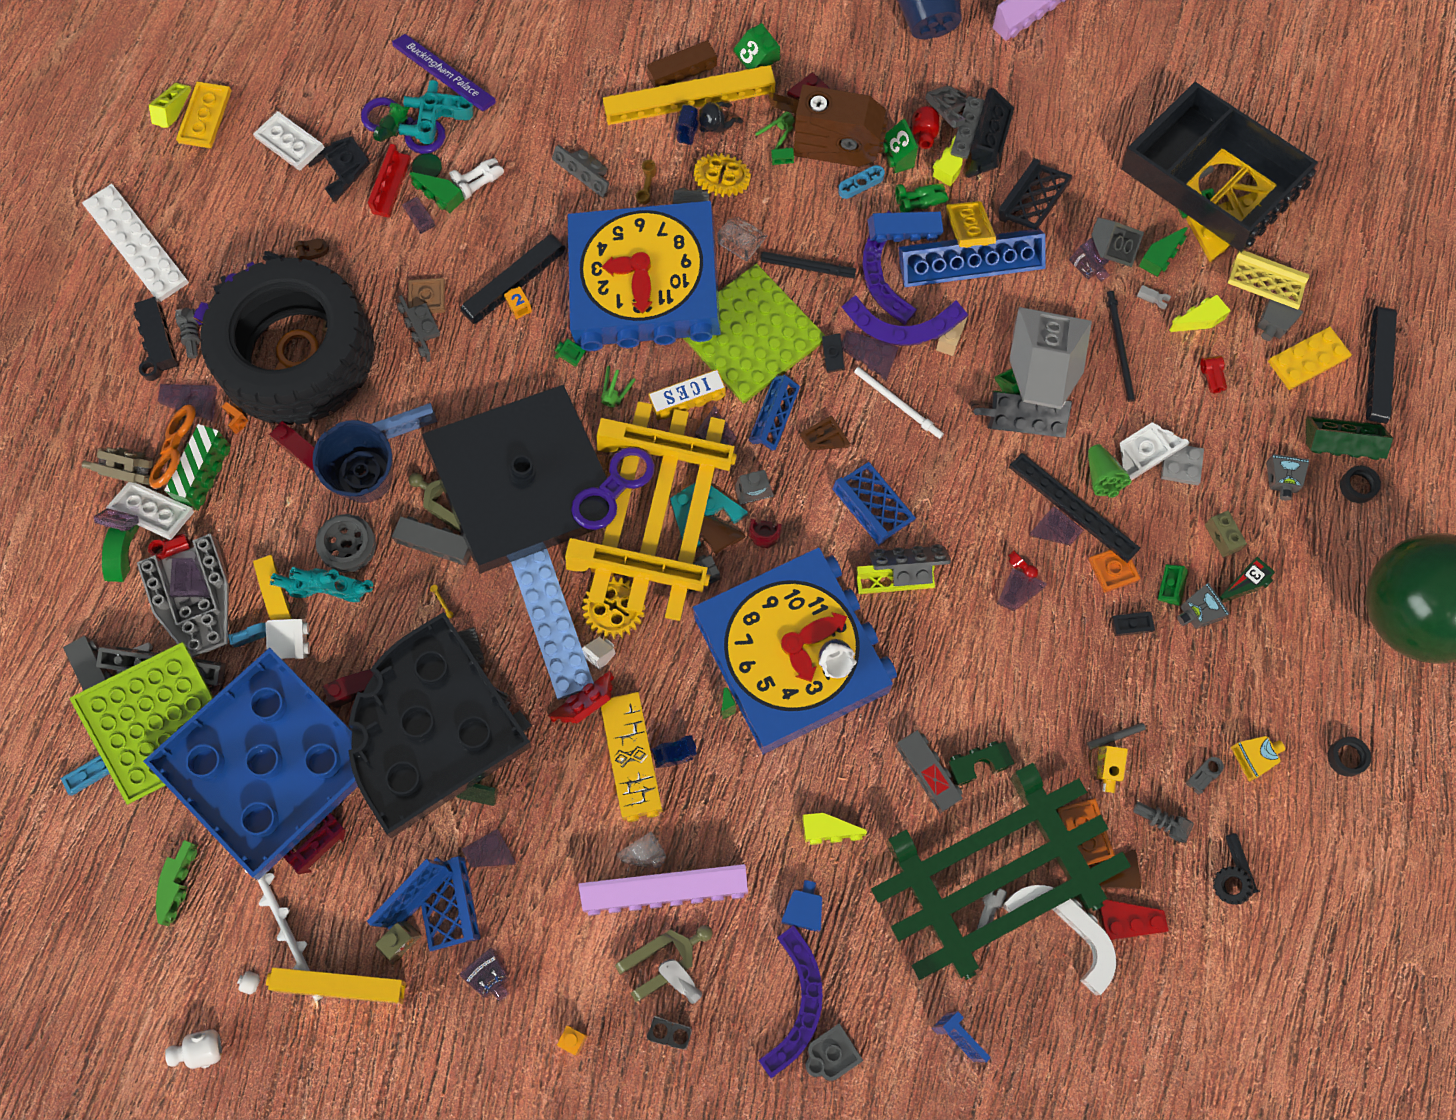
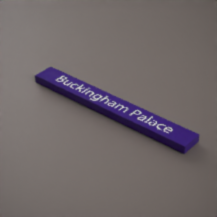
M403 34L392 41L393 47L481 111H485L496 104L494 97L408 35Z

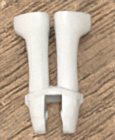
M496 158L481 162L479 166L466 174L461 175L457 170H453L449 174L454 185L462 190L463 197L466 200L484 184L492 183L504 174V169L498 165Z

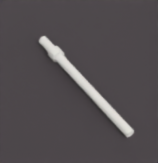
M860 367L856 368L855 374L921 424V428L925 431H930L939 439L942 438L944 433L935 427L931 420L925 419Z

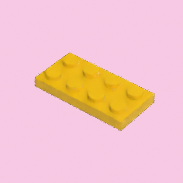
M196 82L176 138L178 143L212 149L232 92L230 87Z
M982 201L946 205V212L959 247L987 246L996 243V236Z
M1328 327L1271 357L1268 362L1288 390H1291L1349 359L1352 354L1334 330Z

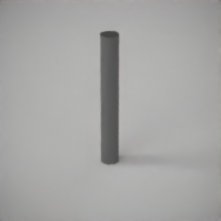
M1142 722L1089 741L1087 745L1091 750L1144 731L1146 727Z

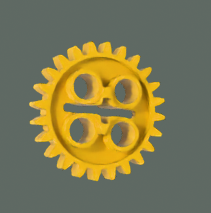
M714 153L713 157L707 154V158L702 156L701 160H697L693 176L695 177L694 181L698 182L697 185L702 186V190L708 189V193L714 192L715 196L719 193L722 197H724V194L731 197L732 193L737 196L738 192L742 194L743 190H747L751 174L749 173L750 169L746 168L747 165L742 164V160L736 161V157L730 158L729 154L724 157L722 153L720 156ZM725 166L726 168H725V171H724V173H723V178H722L721 183L719 184V179L721 178L722 169H723V167Z
M613 577L612 582L608 584L606 595L609 592H613L615 596L611 599L605 596L604 605L588 602V599H583L584 603L587 604L582 606L583 611L586 612L583 616L585 619H588L586 624L587 626L592 625V632L598 629V636L604 632L606 639L609 634H612L613 639L616 638V634L623 638L624 632L631 635L629 629L637 630L635 623L642 624L639 617L645 616L643 612L626 610L622 606L625 601L629 600L632 586L630 587V580L624 584L622 577L619 579V582H616L615 577ZM617 605L618 610L613 609L611 611L610 606L615 607ZM600 608L606 610L602 615L596 614V611ZM616 617L622 618V622L619 624H614L612 621Z

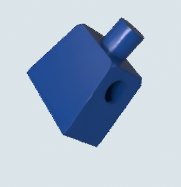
M804 880L802 891H793L783 915L782 924L794 925L795 927L815 932L821 931L822 896L814 894L815 882Z

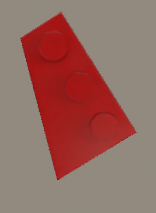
M1111 900L1103 901L1104 906L1099 908L1103 930L1107 933L1110 940L1169 932L1164 910Z

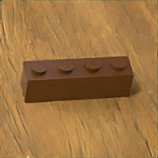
M706 40L646 64L647 76L654 88L662 85H671L691 76H696L706 70L713 69L717 66V55L709 40Z

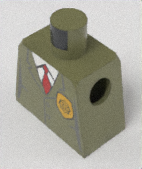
M408 921L397 922L375 945L380 953L394 965L422 935Z

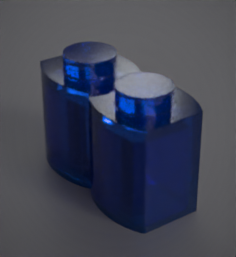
M691 105L682 106L676 123V130L678 131L676 135L677 141L687 145H692L698 128V111Z

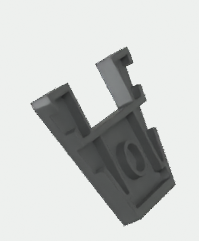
M948 85L926 93L925 99L953 128L964 125L966 118L958 114V112H962L965 108L967 101L966 93Z

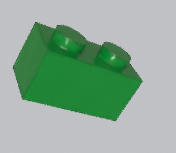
M793 148L771 150L772 165L794 163Z

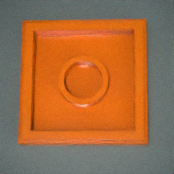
M1111 550L1088 558L1104 593L1141 579L1132 559L1126 563Z

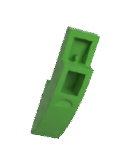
M184 840L176 858L167 857L159 878L156 896L158 924L170 926V923L177 916V908L184 901L187 889L186 886L181 885V882L187 877L190 862L197 855L198 845Z

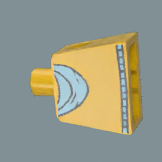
M1268 736L1242 741L1230 747L1249 782L1280 763L1281 759L1278 754L1285 751L1282 741L1278 740L1271 743Z

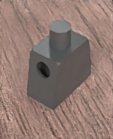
M1269 299L1258 323V328L1263 330L1261 337L1266 341H1271L1273 336L1281 339L1296 323L1303 311Z

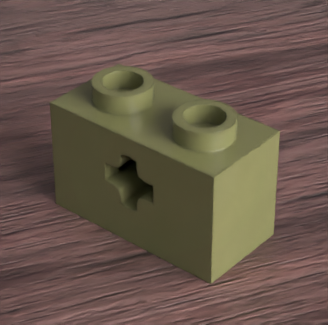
M1229 510L1211 517L1205 524L1222 558L1239 552L1247 544Z

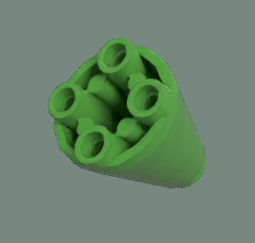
M1097 444L1089 448L1090 476L1095 495L1108 496L1109 498L1116 497L1120 490L1132 482L1127 471L1102 445Z

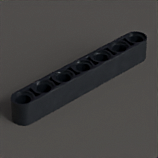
M553 234L548 235L461 306L460 311L472 324L480 322L506 301L505 293L513 288H522L559 258L566 249L565 245Z
M1376 306L1371 322L1366 420L1383 424L1389 422L1392 408L1397 310Z

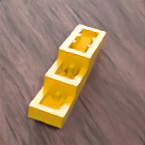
M273 555L254 560L253 564L270 620L292 619L289 611L290 606L284 593L285 588L270 585L272 574L277 573L279 575Z

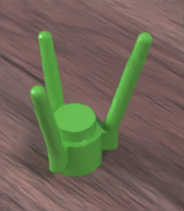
M786 111L778 119L756 132V136L776 124L781 130L786 129L774 148L779 149L788 133L793 129L794 117Z
M607 366L603 393L600 399H602V404L608 407H615L616 404L620 405L622 398L635 382V378L628 383L620 396H618V392L614 390L619 370L615 371L611 386L608 389L611 367Z

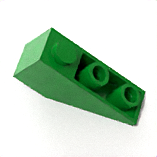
M414 172L409 173L412 179L411 184L417 190L421 189L429 200L433 199L441 210L445 209L448 213H451L464 201L462 190L450 180Z
M1184 227L1151 244L1139 267L1157 277L1161 271L1165 272L1170 264L1168 262L1169 258L1173 259L1179 250L1176 247L1178 244L1182 246L1187 236L1185 233L1188 228Z

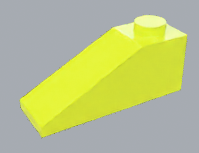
M174 83L151 102L149 109L152 124L163 128H168L177 120L188 98L191 86Z

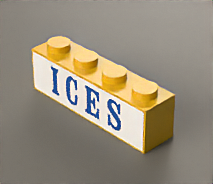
M718 369L649 393L648 396L650 404H653L652 409L656 419L664 420L673 415L674 409L687 412L690 408L701 407L712 400L718 401L726 396V388Z

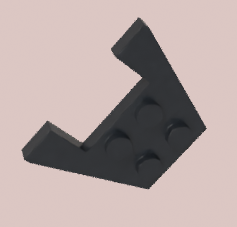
M352 136L332 142L330 146L325 147L308 163V166L312 167L326 158L338 175V180L324 188L334 203L370 165V161Z

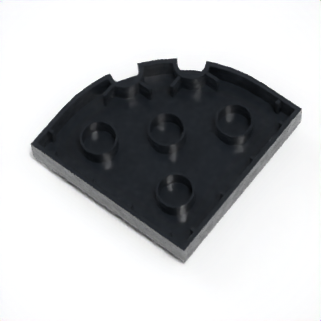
M444 612L405 635L383 653L370 669L373 677L367 684L364 692L357 693L349 721V726L352 729V750H349V758L353 775L365 801L390 839L531 748L529 739Z

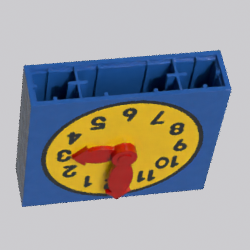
M711 201L568 214L570 331L575 344L586 351H598L605 344H617L622 348H633L638 346L640 341L654 340L656 344L669 345L674 343L676 338L690 337L693 341L705 342L712 339V335H721L715 224Z
M819 547L693 606L694 619L763 755L888 694L893 685L891 680L897 677L895 667L889 657L884 656L879 659L872 646L878 643V637L869 622L860 624L854 612L860 609V605L853 590L848 588L843 591L836 578L842 576V572L837 560L833 555L825 558ZM833 639L842 640L855 652L853 657L857 662L851 669V672L844 678L836 679L825 676V671L819 665V651L827 641Z

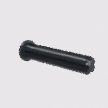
M1232 833L1225 836L1235 866L1245 870L1253 879L1238 835ZM1253 879L1254 890L1252 893H1259L1260 890H1257L1255 881Z

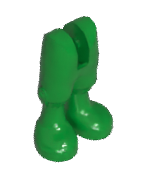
M898 184L895 187L896 202L899 205L900 213L911 212L916 208L927 209L949 200L943 184L920 186L914 191H906L903 184Z

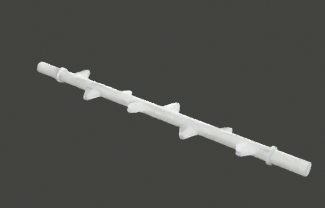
M266 873L258 880L264 893L259 901V905L270 906L281 929L277 940L287 941L297 962L293 970L310 971L302 954L308 944L306 941L295 940L286 921L290 910L288 907L280 908L270 887V883L275 875L273 873ZM313 996L315 1001L323 998L322 996Z

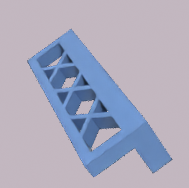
M429 403L372 423L371 425L378 428L387 439L438 421L433 407Z

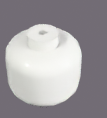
M246 971L244 976L240 975L237 982L240 984L239 991L253 994L260 982V976L250 971Z

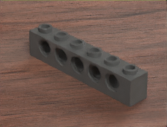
M105 645L99 647L96 667L125 671L159 653ZM193 658L207 684L219 685L223 683L226 663Z

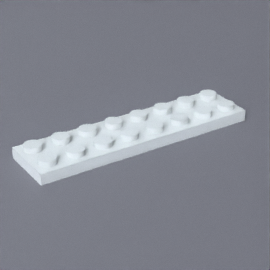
M110 184L82 202L159 302L189 284L185 276L113 184Z

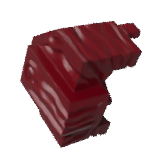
M751 519L748 536L756 546L769 549L779 542L782 524L777 523V526H773L772 522L764 520L757 524L755 519Z

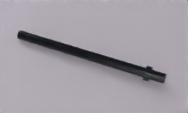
M1108 291L1107 307H1110L1128 402L1135 401V395L1117 309L1118 300L1115 299L1114 291Z

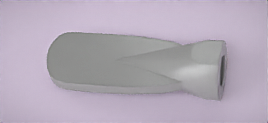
M671 959L660 964L658 967L659 972L676 990L685 995L691 1004L696 1003L702 997V991L695 987L691 977L678 961Z

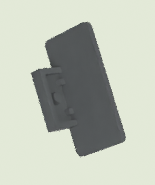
M939 544L932 545L931 547L914 546L910 549L898 547L886 551L876 549L874 552L869 553L874 570L893 569L894 586L933 583L932 566L951 563V558L945 546Z

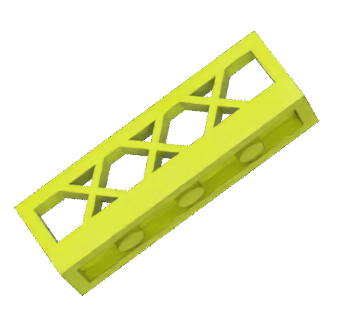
M872 565L859 566L856 569L858 594L935 588L933 573L935 565L932 566L933 583L894 586L892 583L889 587H884L879 581L885 577L893 581V569L874 570ZM861 579H869L874 584L871 588L862 589Z

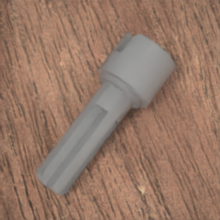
M999 889L996 896L994 895L995 891L983 897L982 901L985 906L977 929L993 921L996 911L1003 906L1007 895L1006 891Z

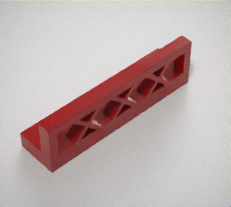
M390 143L367 202L372 214L387 218L390 217L411 162L410 155L398 153L395 144Z

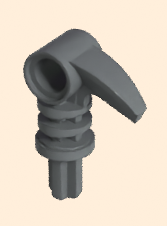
M183 308L175 310L176 322L181 331V344L186 346L187 357L195 359L198 356L197 345L200 343L197 325L199 324L193 318L195 309Z
M1137 802L1134 805L1133 812L1148 819L1150 826L1157 824L1159 829L1164 827L1163 831L1168 832L1170 830L1169 837L1181 843L1187 842L1194 825L1192 821L1181 816H1176L1175 818L1172 814L1168 816L1166 811L1161 813L1162 809L1158 806L1153 809L1141 802Z

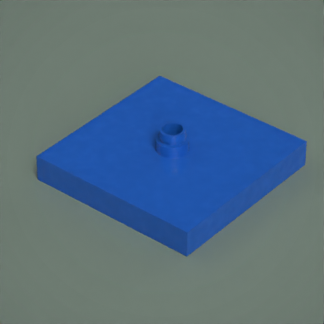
M271 648L267 649L143 761L250 876L257 880H260L358 787L349 758V750H352V731Z

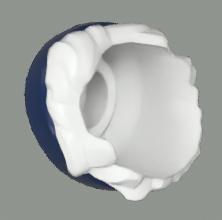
M833 639L827 641L819 651V665L825 671V676L836 679L847 676L857 662L853 657L855 652L842 640Z

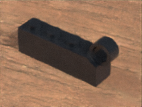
M156 297L134 303L136 309L134 316L140 324L138 331L144 338L142 345L148 353L146 360L139 365V372L148 381L158 379L161 371L179 366L164 311ZM154 367L151 373L146 374L148 368Z

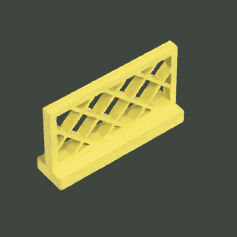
M1243 250L1242 253L1238 252L1233 261L1228 284L1298 309L1309 274ZM1246 275H1250L1253 279H1248ZM1235 277H1240V278L1242 279V281L1237 280V279H1234V278H1235ZM1264 281H1267L1270 285L1266 286ZM1281 288H1285L1288 292L1284 293ZM1270 290H1275L1277 294L1272 293ZM1292 296L1295 301L1289 299L1288 297Z

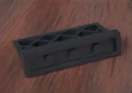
M1034 158L999 207V220L1005 223L1010 220L1037 230L1073 179L1072 175L1041 165V160ZM1042 172L1048 173L1050 175L1048 177L1040 179V174ZM1059 178L1065 179L1063 183L1056 184L1055 182ZM1052 181V186L1043 187L1042 183ZM1040 185L1041 189L1031 192L1032 186ZM1056 191L1055 195L1047 197L1046 192ZM1039 194L1044 195L1043 199L1036 201L1034 200L1033 196ZM1031 197L1032 202L1022 204L1023 199ZM1047 204L1046 208L1038 210L1037 205ZM1034 206V212L1025 213L1024 209ZM1022 210L1023 215H1012L1014 212ZM1038 217L1036 223L1028 221V218Z

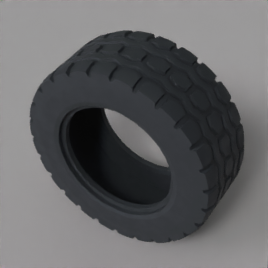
M280 258L267 260L266 264L262 262L248 267L249 271L242 270L232 277L233 281L228 280L218 290L220 294H215L208 305L209 309H206L200 331L201 351L206 366L232 402L245 413L259 420L279 424L283 421L287 425H293L294 422L296 424H305L312 422L313 418L316 421L329 416L330 411L333 413L345 406V401L349 402L358 393L357 388H362L368 377L367 373H370L375 344L369 320L348 283L330 268L311 260L303 259L301 261L299 258H285L284 261ZM293 315H311L327 321V331L322 344L304 362L279 370L264 369L252 364V352L257 339L264 330L276 321Z

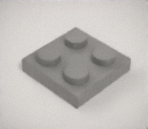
M1186 446L1163 460L1161 479L1198 486L1201 482L1204 449Z

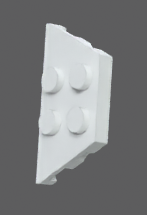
M1152 422L1120 442L1123 468L1127 471L1132 481L1189 445V441L1174 435L1169 430L1162 429L1159 425Z

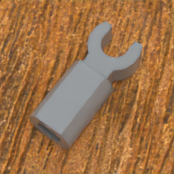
M1144 285L1141 286L1137 297L1153 304L1156 303L1161 309H1165L1168 305L1162 300L1169 302L1171 298L1168 294H1159L1158 291Z

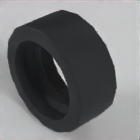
M1354 466L1340 480L1341 493L1351 502L1358 504L1366 503L1375 497L1381 489L1380 477L1370 467ZM1354 475L1364 477L1371 487L1369 493L1362 494L1355 491L1351 486L1350 478Z
M1344 737L1335 741L1330 746L1328 762L1336 773L1352 777L1364 772L1369 767L1371 752L1362 740L1356 737ZM1350 745L1358 751L1360 764L1357 767L1348 768L1341 763L1338 751L1342 746Z

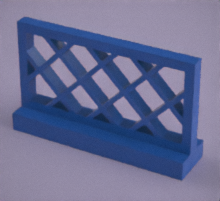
M870 462L844 478L840 477L834 483L833 491L878 546L916 519ZM868 469L872 474V479L862 477V472ZM850 479L858 481V487H850L847 481ZM861 482L871 483V490L860 489ZM874 484L881 485L884 488V492L873 491ZM860 493L870 495L869 502L862 501L859 498ZM873 496L883 497L882 505L872 503ZM886 498L893 499L895 507L886 506ZM871 507L882 509L881 516L873 515ZM884 510L894 511V519L884 517ZM897 513H904L909 519L905 521L897 520ZM883 522L893 523V529L887 532L883 527Z
M457 856L444 861L446 866L450 865L453 873L444 881L445 884L440 892L434 891L438 896L431 905L425 901L421 905L429 952L481 939L466 861L463 857ZM448 885L454 887L455 890L451 900L443 895ZM441 898L449 902L444 912L435 908ZM452 905L457 907L459 911L455 920L447 916ZM433 910L441 915L436 926L430 922L429 918ZM445 918L453 923L448 933L439 928ZM456 926L462 929L464 938L455 939L451 936ZM438 931L445 938L441 944L434 945L433 937Z
M436 857L434 860L426 858L367 920L368 924L390 930L397 922L407 921L453 872L440 858Z
M958 1011L946 1013L932 1027L937 1035L947 1034L973 1062H987L991 1058L959 1024L964 1017Z

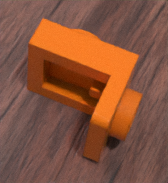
M225 402L221 407L227 415L233 418L228 427L237 434L245 428L248 420L242 413L243 410L236 404L232 406Z

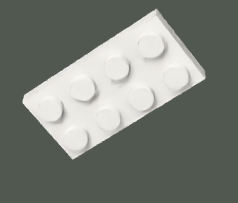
M278 111L253 133L257 140L299 171L325 148L320 141Z
M128 482L106 507L108 512L169 540L176 535L194 513L193 509L187 505L131 482Z

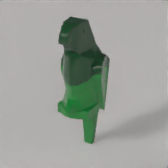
M391 102L389 113L381 119L379 127L375 128L374 140L383 142L389 137H397L399 135V124H405L408 116L406 115L410 107H402L397 103Z

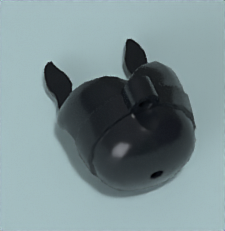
M709 102L699 112L700 131L705 133L708 131L721 133L729 129L735 122L743 123V119L740 117L732 118L724 123L725 117L721 107L730 108L732 104L730 102Z

